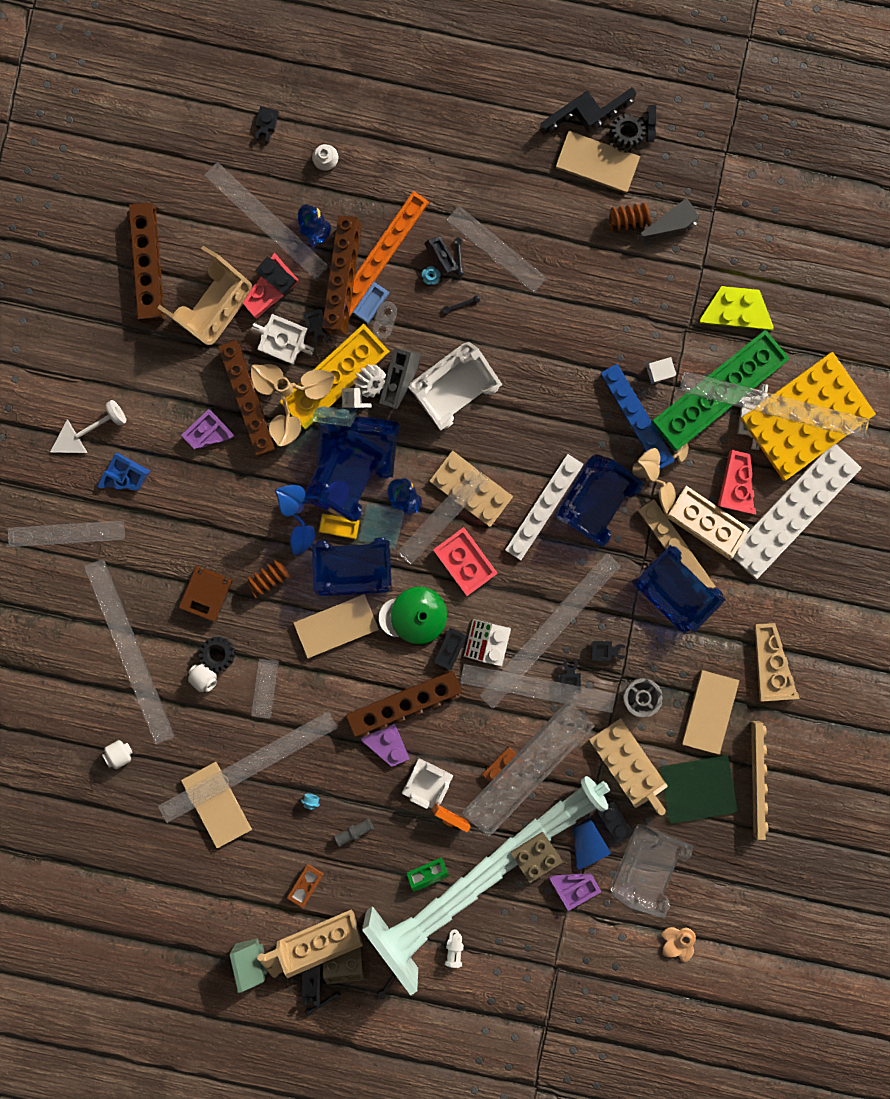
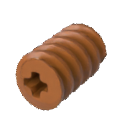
M641 203L640 207L638 204H634L632 208L630 205H626L625 210L622 206H619L617 210L615 207L610 209L609 227L611 232H613L614 226L620 231L621 225H624L625 230H628L629 224L632 225L633 229L636 228V223H639L640 228H643L644 222L647 223L648 227L651 225L650 212L645 203Z
M273 560L274 567L267 564V571L260 568L261 575L254 572V579L247 576L248 586L256 598H258V593L261 595L265 594L264 588L270 591L271 584L277 587V580L281 583L285 582L284 576L290 579L287 570L281 562Z

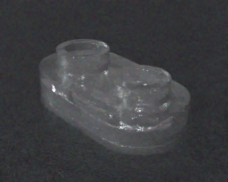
M385 301L378 308L373 325V333L380 340L388 339L392 334L397 317V307L394 303ZM386 309L391 310L390 315L384 314ZM382 327L386 328V332L383 334L379 332V329Z

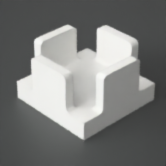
M418 758L402 794L408 796L410 801L426 809L428 807L432 808L434 804H441L453 775Z

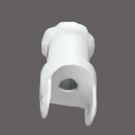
M455 929L450 932L446 945L448 955L445 965L459 968L462 967L460 959L464 945L462 944L461 934Z

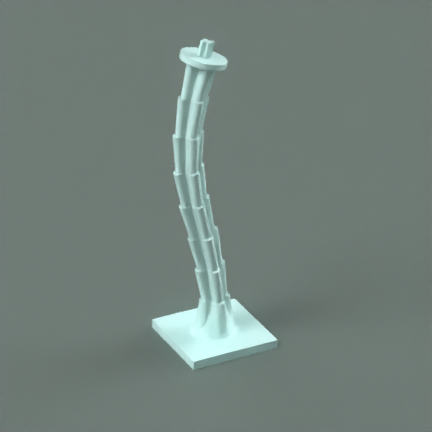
M587 776L581 779L582 787L563 802L560 800L539 819L535 818L516 836L510 837L489 857L486 856L464 878L458 879L438 899L436 897L414 918L410 917L389 929L373 906L366 911L362 931L410 995L417 991L418 967L411 959V956L428 940L427 937L453 920L451 917L477 900L478 895L503 878L502 875L518 865L511 855L512 850L541 832H544L548 840L551 841L553 836L576 823V820L593 810L598 809L601 812L607 810L608 804L604 797V794L610 791L607 783L603 781L596 785Z

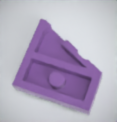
M210 409L181 435L195 450L235 437Z
M395 723L361 738L369 748L391 767L409 760L408 753Z
M591 873L553 875L549 877L568 911L601 893Z

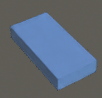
M373 282L352 314L366 324H369L390 293Z

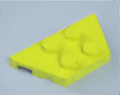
M721 286L699 320V324L773 330V324L760 290Z

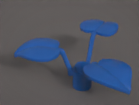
M336 481L331 483L324 494L325 502L304 500L305 490L299 485H287L275 490L280 512L285 516L295 517L301 527H295L290 536V546L294 556H299L309 549L315 538L314 528L310 525L305 526V523L297 515V513L303 511L304 503L320 506L327 505L329 512H337L345 505L348 499L349 486L346 482Z

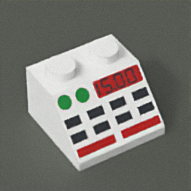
M473 619L464 656L502 666L511 628Z

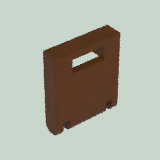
M196 566L179 608L216 622L233 579L229 578L227 583L223 584L225 576L205 568L200 575L201 567ZM197 602L210 607L208 614L192 609L193 603Z

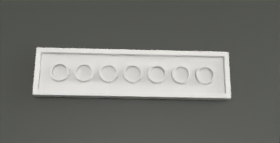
M837 444L833 445L821 454L747 532L733 558L749 574L758 579L860 471L861 467Z

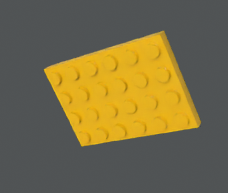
M830 352L740 419L782 480L785 481L876 415V413L836 355Z

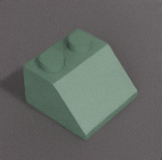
M258 938L236 943L230 953L238 993L264 982L268 974L266 968L257 959L259 954H264L263 945L259 944Z

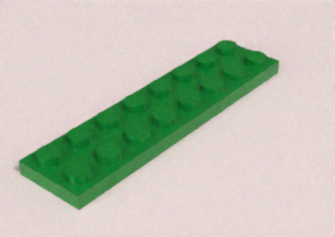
M764 330L652 420L651 423L676 452L790 358L771 335Z

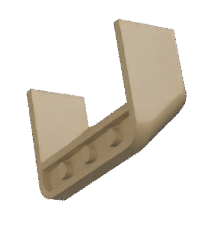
M203 246L201 249L213 259L208 267V274L214 280L193 310L182 306L172 314L160 305L158 309L200 341L210 345L219 338L241 308L245 298L252 289V284L220 255Z

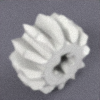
M367 364L365 368H361L359 373H355L357 378L353 381L356 384L355 388H360V394L373 398L376 393L380 394V390L384 388L383 384L386 381V374L377 365Z

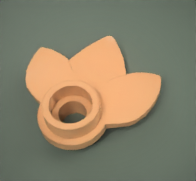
M671 927L665 929L661 933L662 937L667 940L663 947V955L667 957L679 956L682 962L690 960L694 954L695 933L689 928L678 930ZM683 937H688L689 940H683Z

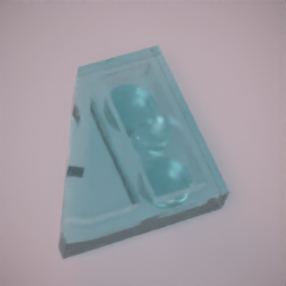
M319 407L313 413V422L351 427L358 415V407Z

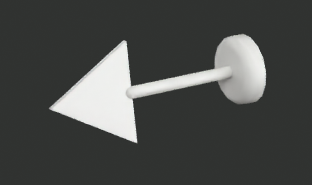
M110 400L106 403L108 415L77 434L67 420L50 452L87 453L79 438L110 419L117 425L125 424L126 418L123 411L115 401Z

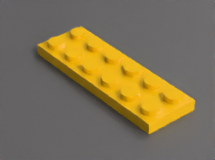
M363 324L314 369L325 370L333 373L335 376L327 396L320 400H312L306 396L305 390L301 391L293 388V393L286 397L289 412L293 417H297L304 429L307 430L342 397V388H352L356 385L353 381L357 378L355 373H359L361 368H365L367 364L377 365L390 351Z

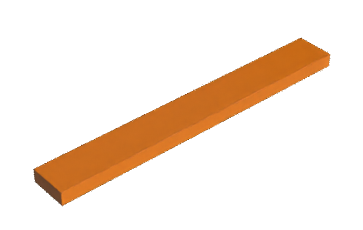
M413 191L355 274L349 318L428 206L429 201Z

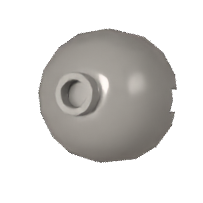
M645 678L635 679L624 690V705L635 716H652L662 706V691L652 680Z

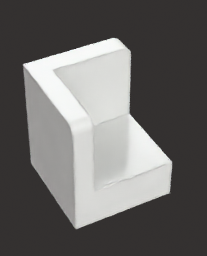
M671 357L649 363L646 366L651 385L676 376Z
M342 388V408L371 407V404H362L360 388Z

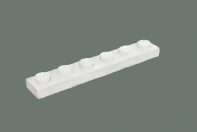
M569 454L566 455L505 551L522 560L584 464Z

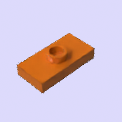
M438 804L433 805L432 812L437 817L443 819L442 822L451 828L454 825L465 832L469 831L470 824L467 820Z

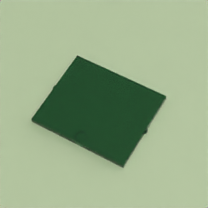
M728 755L660 766L661 777L668 786L664 789L663 795L666 800L670 824L738 812Z

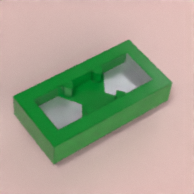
M442 857L407 872L413 892L449 877Z

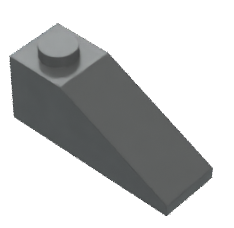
M686 198L640 234L639 240L643 241L678 234L686 229L690 231L698 225L697 220L700 215Z
M394 348L380 404L398 409L416 374L421 354L403 348Z

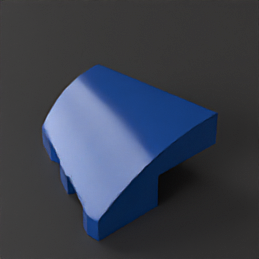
M115 453L97 487L139 490L147 479L150 470L119 453Z
M590 817L573 827L576 867L578 870L611 854Z

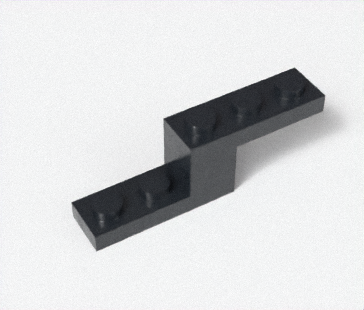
M631 87L606 106L600 108L587 90L541 122L539 129L543 135L548 132L551 134L559 128V124L569 122L576 115L587 132L592 129L595 131L603 125V121L607 118L611 120L617 116L620 109L630 107L635 102L634 99L637 93Z

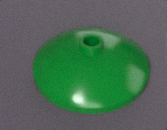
M412 587L403 591L395 599L391 608V623L397 635L406 642L426 644L436 639L445 628L447 622L446 605L440 595L432 589ZM423 612L425 618L421 620L419 615Z

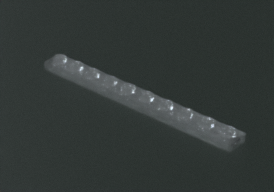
M687 371L683 372L679 391L861 439L866 437L870 420Z
M605 553L480 693L479 697L494 709L621 565L608 553Z
M104 559L84 566L155 745L175 737Z
M327 711L158 805V808L168 823L338 727L330 712Z

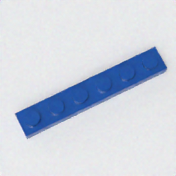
M616 364L601 372V377L645 452L652 448H656L659 451V471L673 464L675 460L658 431L651 423L649 416L619 365Z

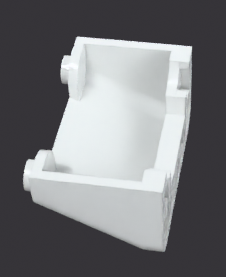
M466 342L413 380L409 385V389L436 426L442 430L449 428L453 424L454 413L481 393L489 395L496 393L502 383L479 348L470 342Z

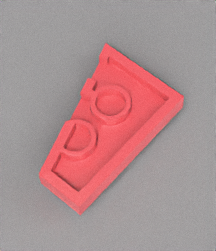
M274 253L271 259L296 279L297 283L294 285L296 286L299 280ZM260 277L257 284H254L243 304L257 319L284 295Z
M735 450L729 451L718 502L719 507L756 515V509L753 504L754 490H752L751 483L752 467L750 454Z

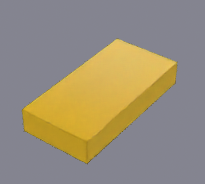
M322 514L319 532L357 539L360 520Z

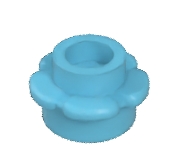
M428 266L426 270H423L422 278H424L423 281L426 284L434 285L439 282L441 274L438 269H435L434 266Z
M305 794L304 798L301 799V802L307 809L314 810L315 807L320 805L319 797L313 794Z

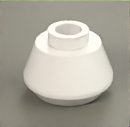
M320 145L313 152V163L320 170H330L338 162V153L331 145Z

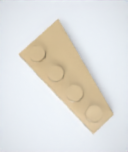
M775 623L754 624L759 700L800 699L795 689L794 680L790 673L788 661L784 655Z

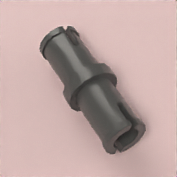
M368 818L355 826H349V829L334 837L340 847L353 839H359V836L373 830L374 826Z

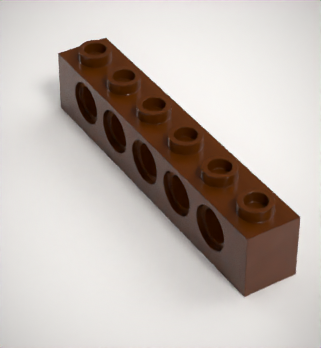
M153 203L130 204L129 211H127V220L131 223V230L128 231V235L133 248L130 249V257L134 261V268L131 269V273L136 287H133L134 298H137V306L134 308L135 316L141 322L165 321V314L158 309L159 305L164 308L156 207ZM141 222H146V226L143 229H138ZM142 241H148L146 247L140 248ZM145 259H149L148 266L142 267V262ZM146 278H151V283L148 286H143V281ZM152 297V303L145 305V299Z
M338 216L322 326L328 334L347 336L362 224L357 217Z
M237 340L218 346L256 455L262 457L276 452L277 448L270 435L269 426L240 344Z
M451 670L347 713L346 716L354 736L360 735L362 738L370 735V730L387 728L389 726L388 723L394 720L396 723L406 720V715L413 713L415 716L423 713L424 708L430 705L431 708H435L442 704V700L448 698L451 701L459 698V693H462V689L454 670ZM438 685H444L446 693L438 695L435 688ZM419 693H427L429 699L426 702H420L417 698ZM408 700L411 703V707L404 710L400 707V702ZM385 707H390L393 711V715L390 717H385L382 713V709ZM366 715H373L375 722L367 724L364 719Z

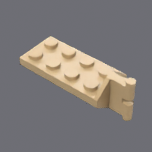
M620 718L589 739L634 807L637 808L646 801H649L656 813L664 815L666 810L656 795L668 786Z
M351 909L277 941L276 950L266 954L261 953L257 959L273 978H276L282 972L289 978L363 946L354 912Z

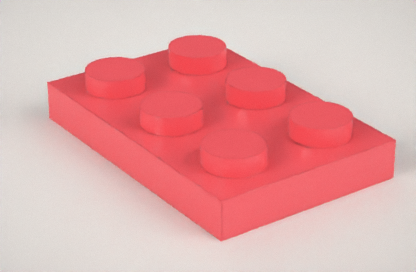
M464 527L433 549L467 596L498 574Z

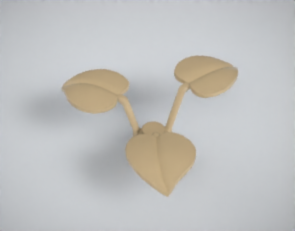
M276 365L251 366V378L256 390L263 395H271L276 389L283 400L286 416H276L269 425L270 435L278 446L282 447L291 444L301 431L300 420L297 417H290L286 397L293 393V388L301 391L305 390V394L309 399L320 400L330 392L335 376L333 373L325 370L309 371L301 377L303 385L301 387L295 383H290L286 377H283L282 370Z
M688 442L676 452L674 451L673 459L677 457L679 462L686 459L689 448ZM652 448L637 461L638 463L633 465V476L635 478H646V481H652L662 486L659 490V499L664 514L667 516L675 503L676 493L671 482L665 484V482L657 480L660 468V454L656 448Z

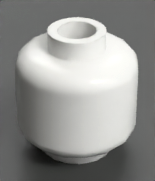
M205 664L194 665L189 670L188 682L199 692H209L217 684V674L214 671H210L209 666L205 668Z
M118 740L105 747L102 756L109 768L118 769L131 761L130 754L133 752L128 743L123 744L122 741Z

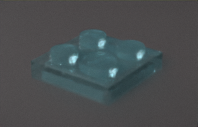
M367 503L359 540L396 549L405 511Z

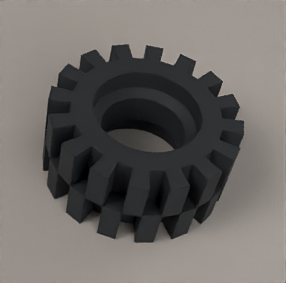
M624 114L623 118L621 115L613 121L609 131L610 143H613L614 148L618 146V151L620 152L621 149H624V153H627L628 149L630 152H633L634 149L637 150L646 133L643 121L638 122V117L633 119L634 115L630 114V117H627V114ZM620 130H630L634 137H625L620 133Z
M218 636L209 638L202 643V647L199 649V657L201 658L200 662L205 664V668L209 666L210 671L217 672L228 668L234 662L233 659L236 655L234 654L235 647L233 648V643L229 642V639ZM215 646H219L224 650V658L221 661H214L210 656V651Z

